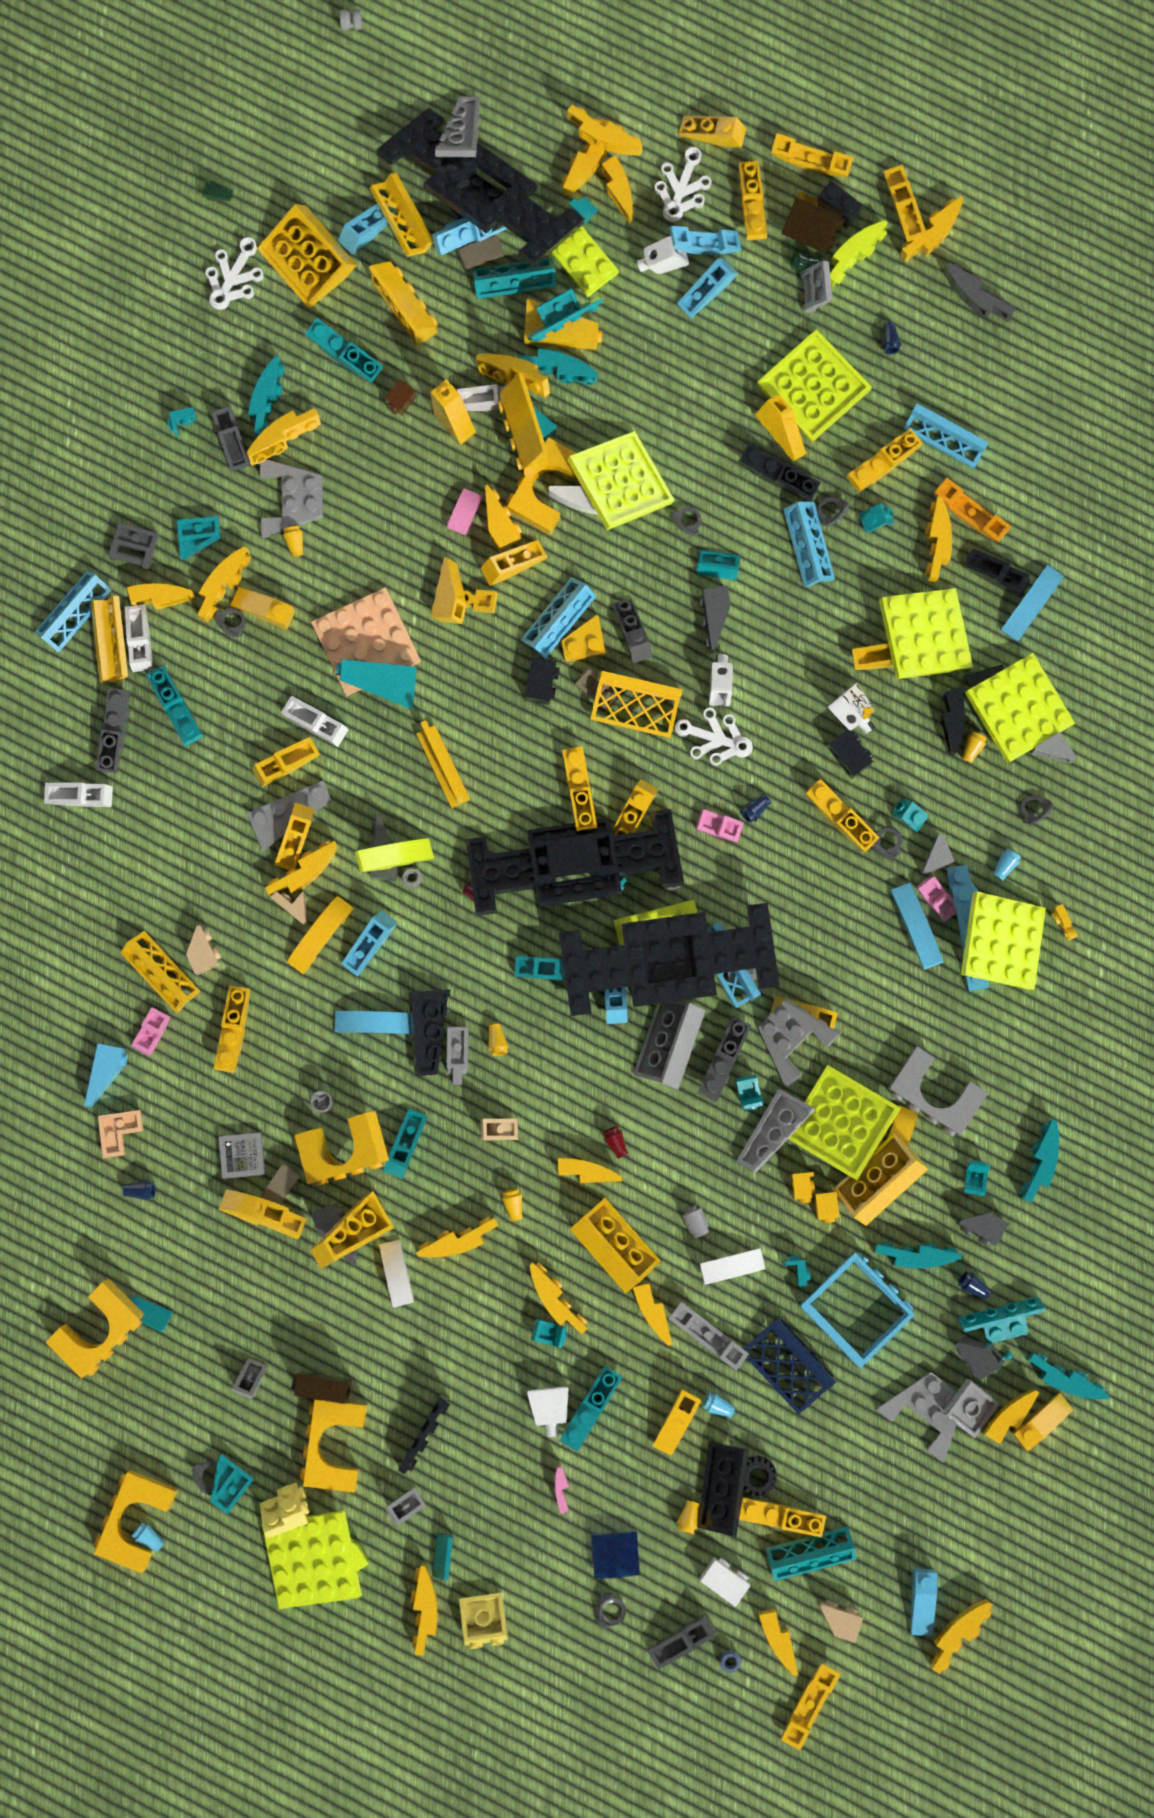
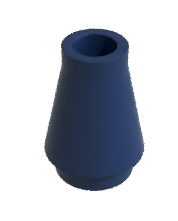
M887 322L883 325L884 331L881 348L885 354L891 355L898 353L902 344L896 330V324L894 322Z
M762 794L760 797L743 805L740 813L747 822H756L768 805L771 804L768 796Z
M144 1180L124 1184L123 1195L124 1197H133L146 1201L154 1199L156 1195L155 1182Z
M966 1271L959 1279L958 1285L963 1291L986 1299L991 1292V1288L987 1287L974 1272Z

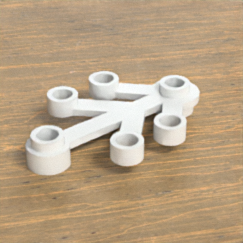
M690 147L685 152V161L687 163L680 182H678L673 172V165L671 163H664L661 167L662 175L667 177L675 193L673 201L666 191L667 185L664 181L656 182L654 191L660 195L665 205L663 216L669 222L679 221L683 212L693 207H703L705 198L701 194H696L693 199L681 203L682 198L699 189L707 190L711 186V179L708 176H702L700 180L687 185L694 165H697L701 160V151L696 147ZM695 156L696 160H690L689 157ZM668 167L671 171L665 172L664 168ZM706 180L709 184L703 185L701 182ZM658 186H663L664 189H663V190H658L657 187H658ZM696 199H701L702 202H701V203H696L695 200H696ZM671 210L676 211V214L671 215L669 212Z
M247 237L240 242L242 252L231 271L227 262L228 255L226 251L221 249L215 253V258L220 264L225 280L221 288L217 280V269L215 267L206 269L205 274L207 279L210 280L213 290L209 299L213 308L222 310L228 307L232 300L242 297L251 299L254 296L253 288L250 285H244L240 290L229 292L234 285L251 280L259 282L264 277L260 268H253L250 272L239 275L248 257L254 255L257 251L256 242L252 238ZM247 246L253 247L250 251H247L245 249ZM220 254L225 255L223 259L218 258ZM211 271L215 272L214 276H209L208 274ZM256 272L261 273L259 277H254ZM247 289L251 290V293L248 295L244 294V291ZM223 298L224 300L223 302L218 303L217 299Z
M713 708L705 709L703 717L709 722L714 733L691 726V723L686 719L679 720L675 725V732L681 737L691 734L711 741L701 747L695 746L691 749L690 756L695 760L700 759L702 755L722 745L730 749L721 754L713 753L710 757V763L713 766H719L722 761L735 755L740 758L747 757L752 752V742L748 738L741 736L735 725L736 719L731 714H727L723 718V724L729 728L733 739L725 737L715 717L716 711ZM711 711L713 717L708 718L706 712ZM726 718H731L733 723L727 724L725 722ZM681 724H686L687 729L681 730L679 726ZM743 743L746 745V749L740 750L738 745ZM699 750L700 755L694 756L693 751ZM718 756L720 762L714 763L712 758Z

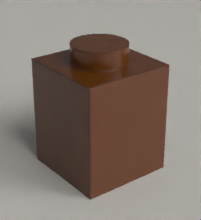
M399 379L384 398L387 405L386 408L393 414L398 413L403 416L417 396L414 389Z

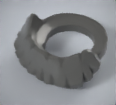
M833 497L822 500L817 507V514L821 520V525L831 526L835 524L847 512L849 503L844 499L838 500ZM827 502H834L838 506L839 512L835 516H826L821 511L822 506Z
M685 507L679 511L675 510L672 512L671 518L681 531L691 536L699 534L702 519L697 510ZM685 512L694 513L697 517V523L686 527L681 522L682 514Z
M230 608L215 613L214 620L225 634L233 638L242 636V630L246 625V618L241 611ZM229 613L238 614L242 620L241 624L237 627L228 628L224 624L226 615Z
M1035 795L1025 798L1020 805L1023 823L1026 825L1041 822L1053 809V804L1049 799H1043ZM1030 800H1037L1040 802L1043 811L1038 816L1028 814L1025 811V804Z
M891 826L874 831L879 839L871 846L873 850L887 859H894L899 856L902 844L901 833ZM884 832H893L897 837L896 845L888 849L882 847L880 844L881 835Z
M217 1462L197 1463V1465H194L195 1468L192 1469L194 1482H196V1485H198V1488L203 1493L211 1496L213 1484H205L201 1476L207 1467H217Z
M601 1593L595 1602L594 1616L597 1625L608 1630L611 1626H616L624 1620L626 1607L622 1600L614 1597L612 1593ZM611 1602L618 1603L621 1607L620 1616L613 1620L603 1615V1607Z

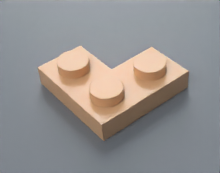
M141 1110L98 1116L103 1158L125 1155L123 1134L144 1131Z

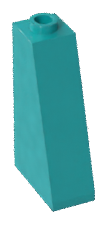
M341 659V663H337L336 675L340 676V681L413 709L416 666Z

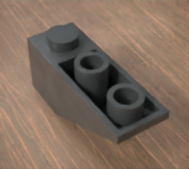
M728 586L703 589L702 595L699 596L700 608H704L705 615L702 616L703 628H707L708 635L705 636L706 648H710L711 654L715 651L730 610Z
M632 597L612 603L632 662L636 663L652 658L650 641Z
M377 815L376 821L372 822V833H375L374 841L370 842V848L392 844L381 817ZM398 866L384 870L367 871V873L371 874L372 880L397 882Z
M333 1204L311 1212L317 1233L324 1237L344 1216L342 1207ZM357 1250L344 1256L352 1266L356 1265V1260L359 1259Z

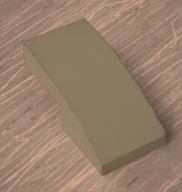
M498 236L477 241L457 251L465 270L482 266L485 261L502 258L505 254Z
M587 668L575 681L574 685L594 701L599 677ZM602 685L601 694L605 700L615 694L610 686ZM617 696L607 701L610 708L619 699ZM601 697L599 698V703H598V704H600L601 702H603V700L601 699ZM605 704L600 706L602 709L608 712V708Z
M282 1164L260 1198L281 1205L301 1176L285 1164Z

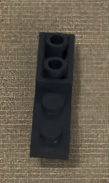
M750 443L746 445L738 460V463L752 470L755 476L809 501L813 499L821 483L787 462H780Z

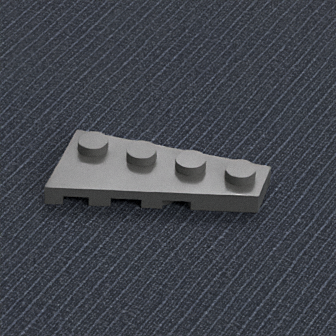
M480 96L459 97L452 112V118L448 121L446 131L440 138V144L435 149V157H476Z
M324 781L247 813L263 852L284 837L295 802L314 808L315 814L332 801Z
M778 1089L738 1157L737 1162L756 1173L816 1109Z

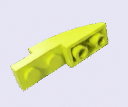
M884 220L864 228L838 249L831 261V264L835 266L830 273L831 288L836 283L840 284L846 276L844 272L848 267L851 269L857 259L863 261L866 256L870 257L876 249L874 246L876 242H881L888 232L886 231L888 222Z

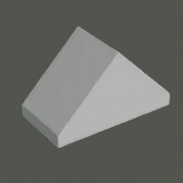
M1061 732L1040 743L1031 751L1033 755L1070 764L1076 759V755Z
M939 833L936 836L921 874L926 875L955 862L943 834Z
M248 1358L232 1391L250 1399L254 1398L268 1366Z
M413 1488L388 1503L385 1510L395 1527H397L426 1505L416 1488Z

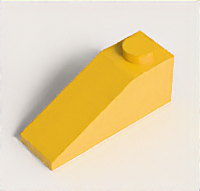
M539 540L490 557L480 569L491 586L515 576L548 557Z
M240 587L230 605L285 630L288 629L295 614V610L291 605Z
M295 802L274 866L287 870L296 868L313 818L314 808Z
M1059 1392L1025 1419L1018 1430L1014 1428L1010 1433L1024 1450L1029 1451L1073 1411V1408Z

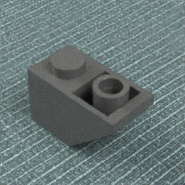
M992 1213L975 1215L960 1219L957 1222L961 1226L960 1230L969 1236L972 1233L980 1237L978 1241L988 1247L990 1244L997 1246L1009 1223Z
M962 1337L955 1344L958 1354L961 1358H965L971 1373L977 1376L979 1380L1001 1368L1005 1362L991 1343Z

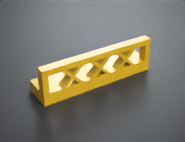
M397 172L390 174L385 182L371 185L369 189L405 255L409 257L427 252L434 240ZM385 189L388 198L382 196L378 190ZM388 206L394 208L397 211V215L391 213ZM400 223L405 226L407 231L400 230L397 224ZM407 240L413 242L416 248L410 249Z
M112 596L108 600H93L90 602L99 683H119L128 677L119 596Z
M145 931L128 941L120 952L175 1013L182 1010L188 1001L200 993V990ZM143 939L148 945V949L142 948L137 942ZM152 955L158 956L162 960V964L156 963ZM167 971H172L176 975V979L170 978L167 975ZM181 986L187 987L191 993L186 996L181 990Z

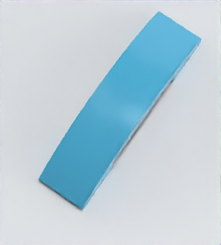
M669 227L673 247L686 253L717 255L742 250L738 231L720 230L718 233L692 232L689 231L688 227Z
M1047 564L1000 631L1018 642L1064 576Z
M335 1011V1032L412 1035L410 1013Z

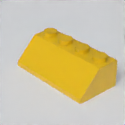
M391 261L371 265L369 271L373 285L416 346L437 334V321L432 314L428 315L426 313V306L423 301L414 296L413 293L415 291L409 282L405 283L402 277L404 275L398 266L394 267Z
M894 1132L875 1150L857 1181L847 1175L833 1190L837 1192V1195L853 1217L867 1225L925 1173L928 1168L917 1154Z
M606 1198L600 1201L570 1228V1231L625 1294L661 1262Z

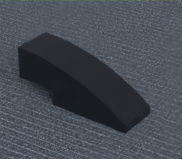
M974 548L963 565L964 568L985 581L1019 598L1022 597L1030 583L1029 574L1010 567L1009 563Z
M962 688L949 690L943 694L947 712L942 713L940 720L950 756H954L957 753L964 729L965 707Z

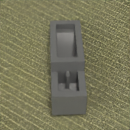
M228 406L211 412L231 472L250 466L232 407Z
M706 1613L648 1649V1653L659 1670L714 1638L717 1630Z

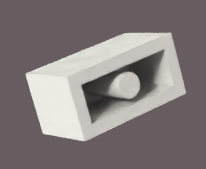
M714 1557L699 1578L700 1582L736 1607L751 1586L747 1581L749 1577L739 1570L737 1573L731 1570V1564L720 1557L718 1560Z

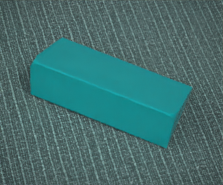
M700 550L696 574L737 580L740 555Z
M134 1295L131 1301L145 1314L140 1319L141 1324L160 1332H165L173 1311Z
M437 1533L433 1576L447 1581L450 1571L453 1536L452 1534Z

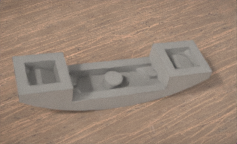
M680 1302L668 1318L736 1371L749 1355L748 1352L682 1302Z

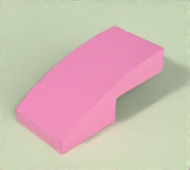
M463 489L447 528L466 535L483 496Z
M703 809L695 829L716 837L738 842L744 822Z
M931 875L916 887L924 900L943 922L956 913L953 898L944 890L935 876Z
M151 1008L141 1025L142 1028L131 1045L132 1048L151 1056L170 1020V1016Z
M558 1465L555 1477V1491L558 1507L562 1514L569 1511L562 1492L563 1489L569 1487L562 1465Z

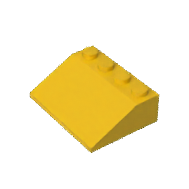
M295 204L257 248L308 308H311L343 282L357 266L356 262L306 205Z
M519 373L500 392V400L497 403L500 413L504 412L506 419L503 420L506 432L510 431L512 439H509L513 451L516 450L518 458H515L519 470H523L525 476L548 469L547 448L523 373Z

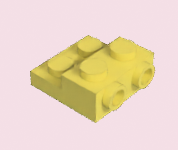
M297 1482L277 1489V1497L259 1503L264 1533L267 1539L308 1523L306 1514L309 1513V1508L306 1501H304L307 1496L303 1486L299 1487Z
M502 1592L459 1599L465 1646L469 1645L470 1649H477L483 1647L482 1643L491 1642L492 1646L504 1644V1640H508Z

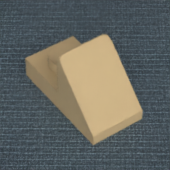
M275 891L271 898L305 926L307 924L305 893L302 892L291 904L290 902L293 899L284 892L279 894Z
M481 1119V1140H518V1120Z

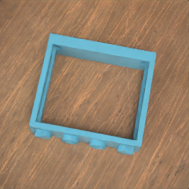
M853 1252L799 1306L861 1369L915 1314L911 1311L913 1307L906 1299L901 1301L897 1296L899 1292L891 1284L887 1286L882 1281L884 1276L876 1268L872 1270L867 1265L869 1262L867 1258L861 1253L857 1255ZM853 1262L903 1313L861 1356L811 1305Z

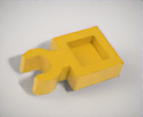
M476 589V594L472 595L471 592L464 591V595L469 597L468 601H466V608L473 605V610L476 612L495 613L497 592Z
M1061 904L1053 908L1051 917L1054 923L1062 928L1066 940L1069 941L1077 937V933L1071 925L1072 922L1064 905Z

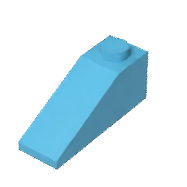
M378 203L344 225L338 242L352 255L365 247L389 224ZM388 206L389 211L397 215V211Z
M717 259L677 304L692 318L722 292L739 273L726 259Z
M381 910L372 917L341 964L353 974L359 976L398 923Z
M626 988L604 990L606 1023H628Z
M103 1044L97 1045L84 1106L93 1107L121 1072L122 1066H126L128 1054H125L126 1049Z
M912 1568L911 1635L933 1636L938 1575L934 1569Z

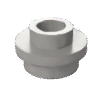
M409 867L403 871L401 879L406 887L416 888L422 882V874L417 868ZM411 874L416 876V879L413 882L408 880V877Z

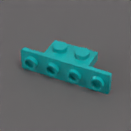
M570 288L540 304L535 309L544 326L527 335L528 340L541 341L546 338V333L550 331L557 332L564 328V323L568 321L571 323L582 317L581 314L588 311L591 313L597 310L599 304L603 302L602 298L596 297L580 306L573 289Z
M1040 1297L1028 1298L1023 1301L1008 1303L1004 1306L988 1308L976 1313H968L965 1316L958 1317V1322L963 1332L983 1328L985 1341L987 1343H995L1028 1334L1025 1317L1045 1312V1306Z

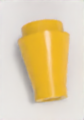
M292 526L283 529V537L291 552V556L298 557L304 555L303 534L300 527Z
M972 731L970 735L968 734L961 758L972 763L986 745L985 741L987 738L975 731Z
M489 1025L488 1051L491 1052V1056H500L508 1053L507 1048L509 1046L502 1032L501 1025Z
M510 1189L502 1192L503 1197L501 1199L509 1214L510 1221L523 1219L522 1193H519V1189Z
M686 1501V1505L676 1523L678 1524L677 1530L694 1534V1530L697 1529L699 1503Z

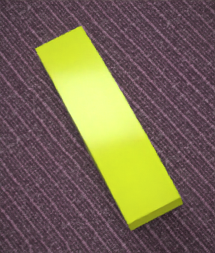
M429 838L383 845L355 852L360 872L390 869L395 866L429 861L434 858Z

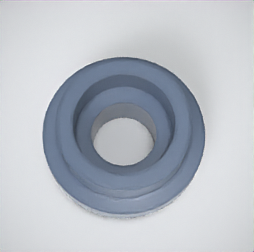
M727 1650L721 1654L719 1664L725 1672L733 1673L739 1669L741 1659L737 1652ZM729 1657L734 1659L731 1665L726 1663V1659Z

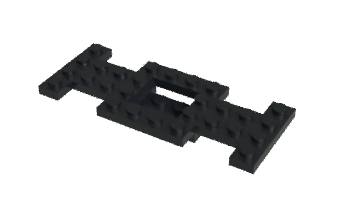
M427 108L377 148L376 155L390 165L395 164L405 155L432 174L424 182L423 188L483 232L487 233L493 227L498 230L503 225L524 240L527 244L519 250L518 257L533 268L584 224L585 218L571 208H568L556 218L528 197L537 191L538 185L478 142L476 157H435V149L439 146L441 135L435 131L443 125L444 118L430 108ZM477 168L505 187V193L477 175Z
M671 809L650 812L653 830L613 836L609 818L596 820L597 828L581 831L576 830L575 823L527 830L530 848L489 854L486 836L465 839L476 916L497 913L495 895L536 889L539 907L622 895L619 876L650 871H661L663 888L683 886L684 878ZM597 872L598 874L597 876L556 882L557 877Z
M768 903L746 906L749 927L708 932L705 912L621 924L624 945L590 950L582 949L580 930L560 932L559 938L571 1016L592 1013L589 992L631 987L633 1007L715 996L717 991L714 974L756 969L758 989L780 986Z

